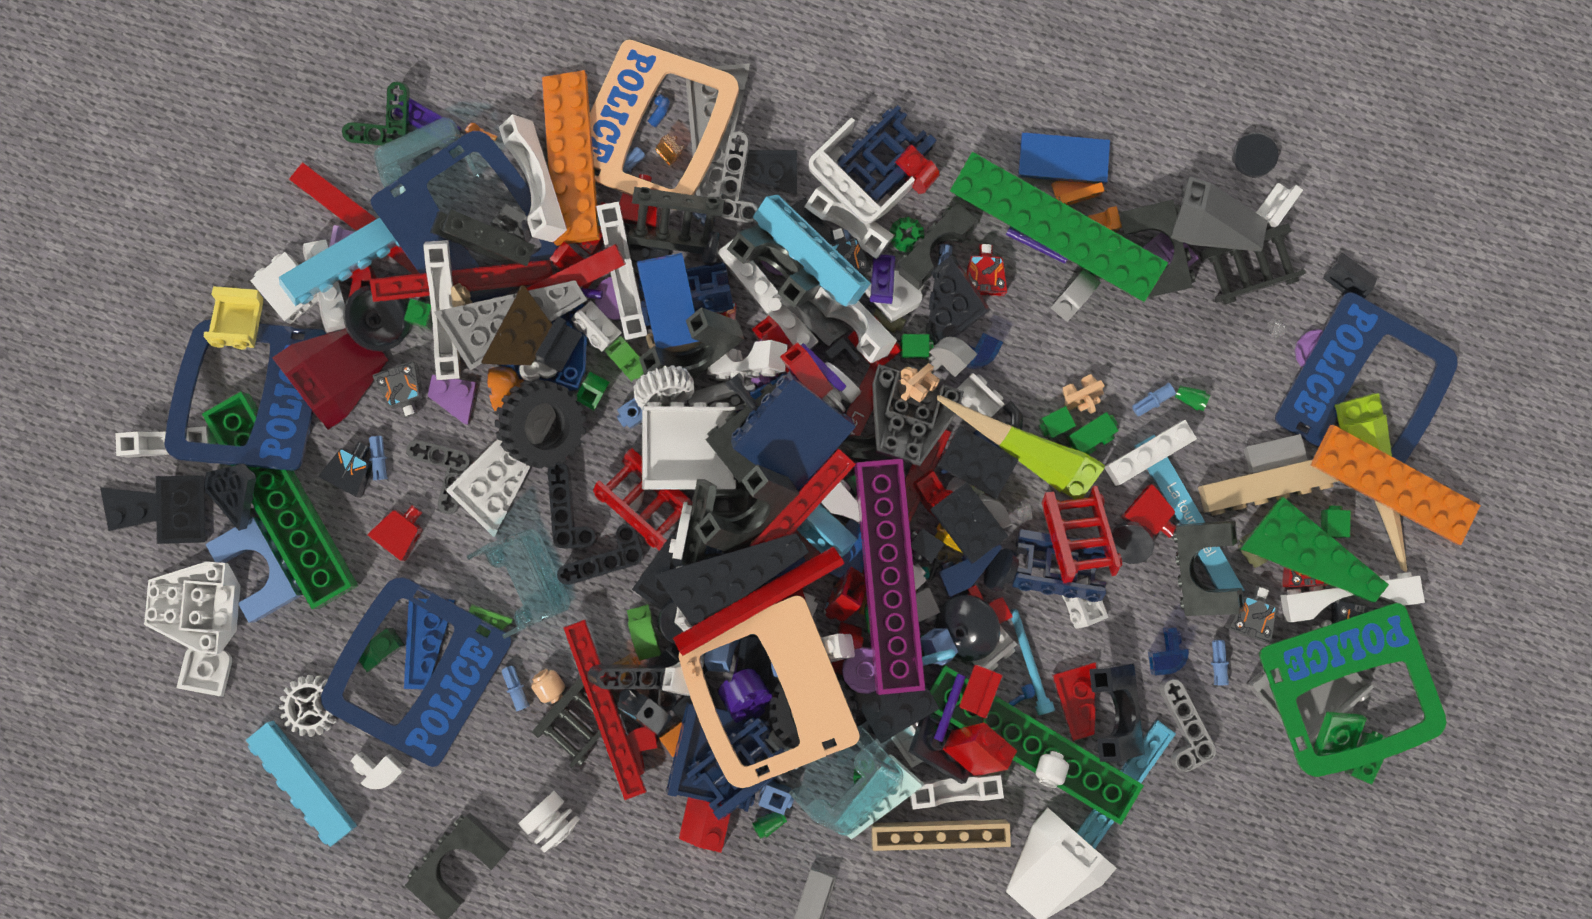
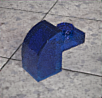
M982 333L975 348L968 345L977 355L966 367L980 369L989 365L997 356L1003 342L986 333Z
M1177 627L1163 628L1166 650L1148 652L1151 675L1172 674L1179 671L1186 664L1189 649L1179 648L1182 638L1180 631H1177Z

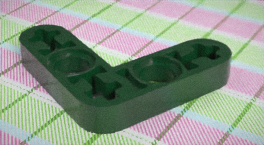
M400 81L392 82L388 86L386 125L350 122L342 128L344 139L351 143L391 147L404 145L408 140L410 91L408 86ZM398 85L399 89L403 90V94L399 95V102L403 101V105L392 104V101H397V94L393 93V90L397 89ZM395 108H400L403 112V118L400 121L395 120L392 116V111ZM354 126V130L364 131V135H354V138H352V134H349L348 130ZM372 128L380 131L381 136L377 141L372 140L369 133ZM397 130L398 134L402 135V139L396 143L395 138H386V134H395Z

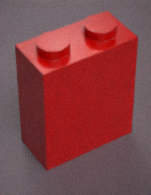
M986 723L953 730L943 747L944 751L974 776L1008 770L1017 752L1015 748Z

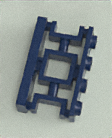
M899 105L894 109L889 108L883 114V120L879 124L875 122L867 130L868 135L863 139L861 137L858 138L852 145L853 149L848 154L844 152L837 160L838 166L848 176L854 171L867 184L863 191L877 204L907 175L895 163L905 151L900 145L905 140L914 147L921 142L916 149L925 157L934 148L937 141L931 134L927 136L924 130L915 137L902 125L907 114L900 111L901 107ZM896 118L892 125V128H894L899 134L893 139L888 133L884 131L878 137V135ZM882 142L897 154L887 166L882 164L872 154ZM865 148H867L863 152L862 157L866 161H868L869 164L864 169L856 161H854L849 167L847 166ZM876 169L885 177L891 171L892 173L873 191L872 189L876 186L877 181L870 174Z
M724 262L686 269L690 291L696 290L691 292L695 312L701 307L715 313L734 309L729 284L718 286L729 283ZM638 278L641 299L645 300L641 279ZM641 301L640 305L645 326H649L651 324L646 301Z
M1020 529L1015 547H1017L1016 553L1027 555L1026 569L1018 567L1012 587L1022 591H1040L1046 595L1058 594L1066 598H1082L1089 602L1103 600L1106 594V582L1095 580L1096 568L1079 570L1072 582L1063 583L1061 574L1050 573L1051 559L1057 560L1050 534ZM1067 537V539H1070L1071 541L1083 540L1078 538ZM1103 546L1077 549L1071 552L1073 560L1075 559L1076 561H1078V557L1090 560L1106 558ZM1034 550L1045 552L1044 560L1033 558ZM1032 567L1043 569V577L1031 576ZM1077 575L1088 576V584L1076 583Z
M751 718L743 725L744 730L740 733L735 731L728 736L736 755L742 752L751 765L757 763L756 759L764 753L770 758L785 752L784 748H780L773 754L761 738V735L769 730L762 718ZM756 728H759L752 735L758 742V747L751 752L748 751L744 744L734 748L738 742ZM712 749L707 753L709 756L703 762L700 760L696 761L689 767L690 772L686 774L692 780L694 786H698L705 780L715 793L717 798L709 806L713 809V813L718 820L724 819L777 777L775 776L750 787H745L720 806L719 804L726 797L719 788L727 783L728 780L719 763L717 762L716 765L723 774L714 781L707 772L698 776L701 771L717 760ZM761 767L756 769L757 774L762 771ZM770 769L765 771L763 774L770 772ZM732 785V787H733L735 790H737V789L740 788V787H735L734 785Z

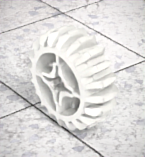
M674 365L648 371V374L642 375L641 379H638L636 385L633 386L634 398L641 410L642 407L648 406V402H661V407H670L671 402H683L686 404L687 400L691 399L692 394L695 393L694 381L687 369H683L682 366L675 367Z
M307 675L306 679L302 676L298 678V682H290L291 688L287 687L284 689L288 696L280 697V700L285 702L284 705L279 706V709H285V713L281 714L280 717L288 718L285 722L286 726L293 724L292 732L299 730L300 736L307 733L309 737L315 735V732L321 735L324 729L326 731L330 730V723H337V719L325 710L321 704V694L328 679L322 682V676H316L315 679L313 675ZM306 687L317 689L310 697L299 694ZM312 701L314 709L309 710L307 702ZM295 703H296V704L299 706V708H300V711H299L298 715L296 714V711H295ZM311 715L322 717L316 724L304 722Z

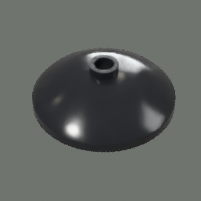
M371 285L356 290L348 298L344 307L343 319L348 334L358 345L371 351H387L398 346L405 339L410 323L404 320L407 311L404 301L402 299L373 302ZM369 318L374 320V325L369 323Z
M962 594L950 598L939 609L940 613L937 614L936 628L948 629L958 650L954 657L964 661H978L994 651L1000 639V624L996 613L987 602L973 595ZM959 629L964 631V635L959 632Z

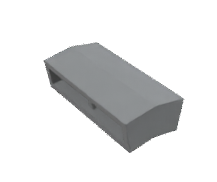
M1301 434L1248 446L1244 449L1250 473H1258L1307 461Z
M811 867L794 919H823L837 876Z

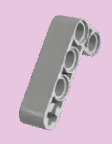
M734 132L728 139L718 199L724 200V203L730 202L733 205V212L731 214L723 212L721 217L751 223L755 219L747 218L744 215V209L746 206H751L756 213L759 206L754 202L740 200L750 139L744 132ZM739 135L745 141V144L739 147V152H744L743 156L731 154L732 150H737V144L734 143V139H737ZM734 157L741 161L739 170H733L730 167V160ZM728 180H734L737 183V190L735 192L727 190L726 183Z
M1172 678L1164 679L1159 686L1160 693L1186 742V745L1172 753L1171 763L1175 768L1188 772L1212 760L1216 755V748L1183 684ZM1170 684L1176 686V688L1173 689L1174 694L1168 692V690L1170 689ZM1184 703L1186 705V712L1183 715H1179L1177 711L1178 706ZM1191 724H1195L1197 727L1194 735H1189L1188 728ZM1206 744L1207 752L1200 756L1199 747ZM1186 754L1187 763L1180 766L1179 758L1181 755Z

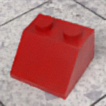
M688 797L679 839L702 849L722 853L730 814L724 819L718 820L713 813V809L709 806L711 802Z

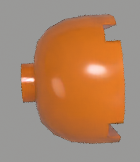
M496 366L488 369V388H491L492 395H489L494 411H497L498 407L502 408L504 402L501 400L504 395H511L509 391L514 386L520 388V383L524 382V379H519L516 371L506 366Z

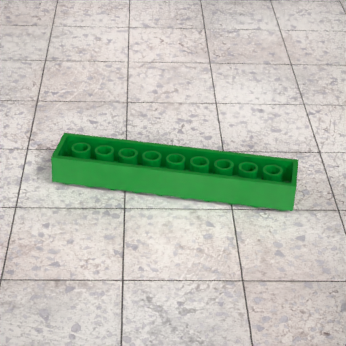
M974 152L969 156L950 189V192L1143 303L1148 298L1168 264L1167 261Z
M241 391L202 413V416L219 445L244 446L249 440L259 409L252 396ZM246 466L256 476L252 504L311 609H320L358 587L359 585L293 470Z
M946 665L942 666L929 688L940 707L935 713L941 717L957 676V672ZM965 678L950 720L951 723L959 728L986 723L1017 750L1013 760L1035 774L1042 755L1050 754L1051 751L1062 754L1064 756L1063 759L1069 764V769L1064 784L1057 785V787L1122 825L1144 787L1143 784L1107 762H1100V758L997 696L993 699L987 718L960 708L959 704L969 679Z

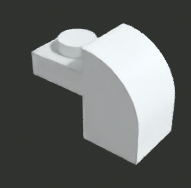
M363 752L356 754L351 760L355 771L360 775L365 774L367 776L361 784L370 789L387 787L407 770L392 754L385 756L378 765L371 761Z

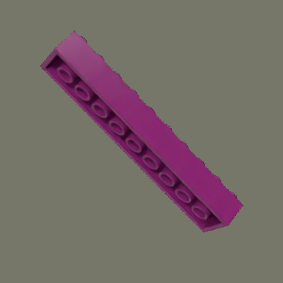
M903 459L859 462L854 467L876 693L882 695L925 690Z

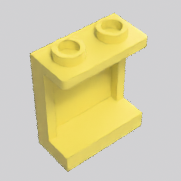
M213 286L211 295L215 299L210 329L209 332H204V338L211 346L218 348L224 346H233L237 349L255 348L263 307V297L259 291Z

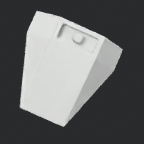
M204 562L148 580L144 625L198 653L220 654L237 631L241 586L229 564Z
M1047 807L1031 827L1006 892L1036 919H1047L1102 886L1117 868Z

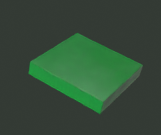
M1326 712L1313 747L1314 753L1317 756L1355 748L1367 718L1360 714Z

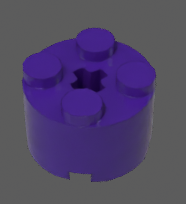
M746 669L739 671L733 675L735 679L730 682L727 680L723 682L718 690V695L734 722H740L749 716L757 718L764 714V707L769 703L772 695L755 670Z

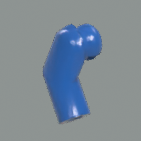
M662 94L655 98L654 103L658 107L647 120L654 127H657L665 117L670 105L669 99L665 98Z

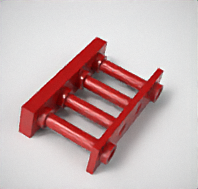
M631 448L622 460L624 467L606 485L598 480L593 488V492L599 501L609 505L637 530L651 547H656L660 551L667 541L663 535L681 518L684 502H687V505H692L693 502L679 489H653L658 496L640 515L632 510L629 506L645 489H642V456ZM630 473H635L641 479V482L621 500L612 491ZM664 502L670 504L674 508V512L655 530L646 521Z
M1093 486L1088 498L1066 501L1056 499L1054 491L1046 492L1041 504L1063 583L1072 582L1079 570L1109 566L1111 576H1116L1120 567H1122V558L1119 553L1117 554L1104 510L1103 494L1099 493L1098 486ZM1091 506L1094 514L1092 518L1065 521L1061 518L1060 512L1066 509ZM1097 526L1100 535L1098 538L1071 541L1067 539L1065 532L1071 529ZM1103 546L1106 558L1076 561L1075 559L1073 560L1071 552L1077 549Z

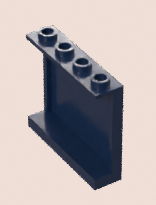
M789 371L786 376L783 375L777 381L776 388L771 394L767 393L763 397L759 408L756 411L753 410L748 415L746 423L734 431L731 443L734 450L755 465L758 464L789 477L799 492L856 426L851 417L847 414L842 415L796 380L793 373Z
M691 702L686 703L666 793L674 797L679 795L713 802L717 796L707 782L704 780L698 786H694L692 780L686 775L690 772L689 767L698 760L703 762L709 757L707 753L711 750L694 705ZM716 708L727 737L735 731L740 733L745 729L743 725L753 718V716H749L736 723L727 710ZM763 719L769 728L767 732L761 735V738L765 741L770 736L771 726L768 725L769 721ZM756 728L738 742L734 748L744 744L748 751L751 752L758 747L759 744L752 735L759 728ZM742 752L737 754L742 765H751ZM765 753L756 759L757 763L764 760ZM715 760L701 771L698 776L707 772L714 781L723 773L716 765L717 760ZM729 782L725 783L719 788L726 797L720 804H725L744 788L735 790ZM755 794L738 808L748 812L749 806L752 807L754 804Z

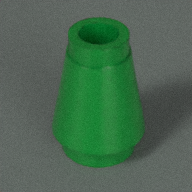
M1180 385L1175 398H1178L1196 411L1198 409L1204 411L1211 395L1207 394L1205 390Z
M773 812L757 817L756 821L752 822V825L759 839L763 837L768 838L787 820L785 815Z

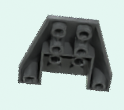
M1190 176L1185 180L1181 197H1183L1182 204L1173 226L1172 239L1198 246L1262 251L1267 219L1212 183Z
M878 364L872 384L876 452L893 458L903 459V461L920 466L957 415L938 401L937 396L941 395L961 404L964 391L942 385L940 391L933 390L931 392L929 390L926 397L920 403L912 397L905 401L901 398V395L907 388L906 384L903 385L900 381L901 379H898L900 371Z

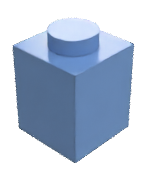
M934 628L920 638L925 656L948 649H953L956 654L958 653L948 629ZM946 659L933 664L944 665L949 663L952 659Z

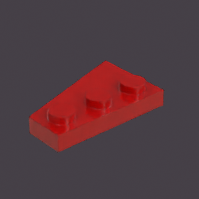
M1096 662L1052 674L1073 741L1095 734V692H1092L1089 669L1096 668Z

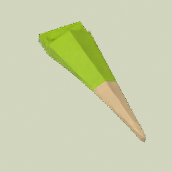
M1379 393L1335 404L1339 426L1342 430L1392 456L1387 417L1383 414ZM1375 501L1399 565L1403 571L1407 572L1400 514Z
M941 395L937 396L938 401L1011 456L1017 458L1019 462L1056 490L1062 491L1073 499L1083 498L1105 468L1103 463L1084 452L1030 434Z

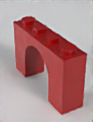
M770 316L766 317L752 329L760 341L773 340L787 345V351L780 356L785 364L786 374L789 371L792 372L796 380L821 399L833 389L809 353L798 342L793 345L773 318Z

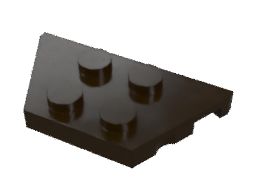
M521 285L481 361L482 364L530 366L533 364L536 358L535 354L553 324L525 286Z

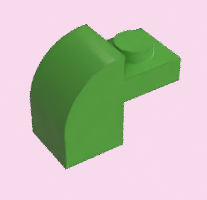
M622 336L618 337L604 350L631 382L644 374L639 360L640 356Z
M649 604L627 610L629 631L639 661L661 655Z

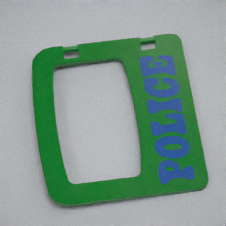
M1393 603L1264 646L1259 652L1261 664L1267 675L1270 689L1288 739L1291 742L1297 764L1307 775L1320 777L1380 761L1426 743L1440 736L1445 730L1447 723L1445 712L1407 609L1400 603ZM1395 662L1405 663L1424 713V719L1403 731L1352 749L1317 756L1314 753L1298 709L1297 697L1313 688L1356 672ZM1278 668L1282 681L1275 683L1271 670ZM1302 736L1306 749L1299 750L1295 738Z

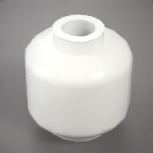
M1051 751L1050 754H1044L1040 757L1036 769L1039 783L1051 788L1064 784L1069 764L1063 759L1064 756L1062 754Z

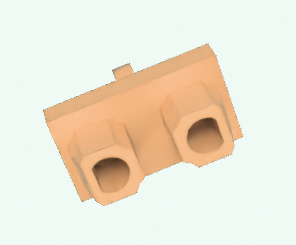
M928 363L919 372L916 368L905 367L901 370L900 381L903 385L906 384L907 388L901 395L903 400L907 401L912 397L920 403L926 397L929 390L932 392L936 389L940 379L932 374L934 366Z
M1092 374L1081 380L1084 388L1077 391L1074 384L1063 387L1065 406L1068 411L1078 407L1080 412L1085 409L1091 414L1096 412L1095 405L1101 402L1099 397L1104 395V384L1101 380L1097 382Z

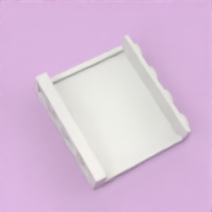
M648 402V406L642 407V489H695L697 479H705L717 485V489H736V480H733V474L705 440L709 437L707 433L715 426L720 428L727 423L725 419L735 411V407H729V403H716V407H707V403L703 402L693 403V407H684L683 402H671L670 407H661V402Z

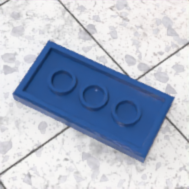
M1022 132L1018 177L1093 184L1102 182V184L1106 185L1110 140Z
M683 253L637 261L655 346L663 349L699 342L692 339L686 323V319L694 314L695 310Z

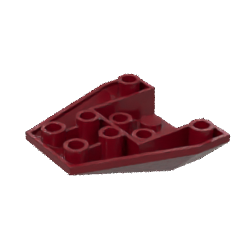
M346 329L291 344L272 357L327 430H330L350 414L374 381L372 375L380 373L388 362L387 357L382 351H371L358 345L350 337Z

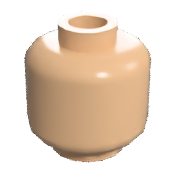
M544 669L533 677L531 688L542 703L551 701L553 704L563 697L562 692L565 689V684L556 671Z

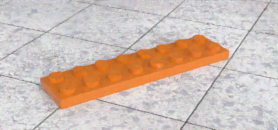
M585 70L542 77L548 169L567 229L554 241V244L559 246L563 241L567 244L600 240L596 208L597 199L587 73Z
M1335 425L1329 426L1310 465L1457 545H1462L1481 506Z

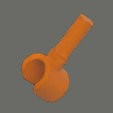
M470 123L465 129L466 133L481 131L489 135L492 140L496 141L497 139L496 135L484 131L475 123Z

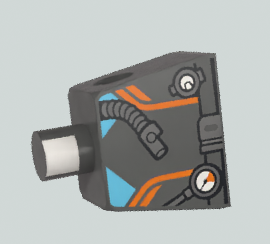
M411 361L372 375L389 407L393 409L401 407L405 418L417 414L414 402L424 397L419 366L416 362Z
M1256 586L1252 598L1243 596L1244 611L1240 614H1231L1224 628L1262 642L1271 643L1276 607L1265 603L1269 590Z

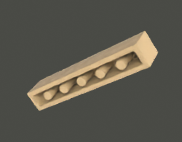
M1312 459L1199 486L1198 490L1204 513L1211 512L1213 516L1225 513L1224 508L1233 507V510L1247 508L1246 503L1254 502L1255 505L1268 503V498L1276 496L1277 500L1281 497L1289 498V493L1297 491L1298 495L1312 492L1311 488L1319 486L1320 490L1334 487L1333 483L1338 482V480L1310 466L1313 461Z
M1006 819L874 823L871 825V845L873 851L1011 847L1010 823Z

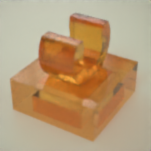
M667 134L661 138L655 150L670 166L676 162L685 146L683 144L679 147L676 143L678 137H671Z

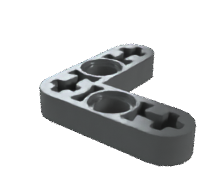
M420 440L411 441L406 448L407 455L411 459L447 468L438 500V508L444 514H454L458 511L460 504L452 497L451 502L454 503V507H450L448 511L446 510L443 502L448 501L450 497L449 494H445L446 489L449 487V480L452 477H459L471 465L470 456L460 450ZM420 444L421 449L428 451V446H431L428 452V460H425L427 455L418 453L415 456L412 448ZM441 449L445 453V458L441 462H436L433 454L436 450ZM450 452H453L451 457L460 458L463 455L466 463L458 467V463L449 461Z

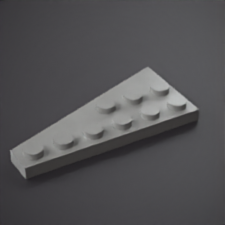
M750 63L712 67L734 76L738 82L739 94L726 131L696 191V196L715 197L717 199L719 197L728 139L736 129L750 71ZM686 79L692 154L694 156L710 120L719 91L710 86Z
M576 281L529 291L550 322L555 320L557 316L560 317L587 301ZM517 294L434 312L470 370L482 364L481 361Z

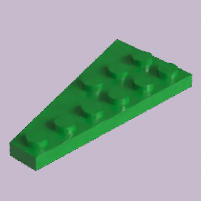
M1281 497L1239 547L1242 551L1249 552L1307 577L1317 579L1370 602H1376L1389 586L1387 582L1284 497Z

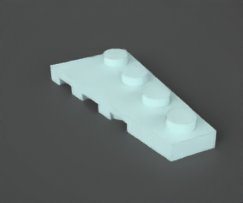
M890 754L836 821L835 825L850 839H853L925 784Z

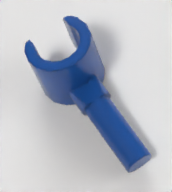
M1030 683L1022 686L1023 694L1010 701L1009 704L1014 706L1024 699L1032 698L1035 695L1033 684Z

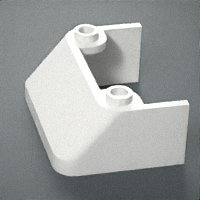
M850 118L811 156L809 170L859 221L869 224L888 213L912 189L915 179L911 177L892 197L887 194L878 204L875 203L837 163L838 158L844 153L838 145L853 131L855 120Z

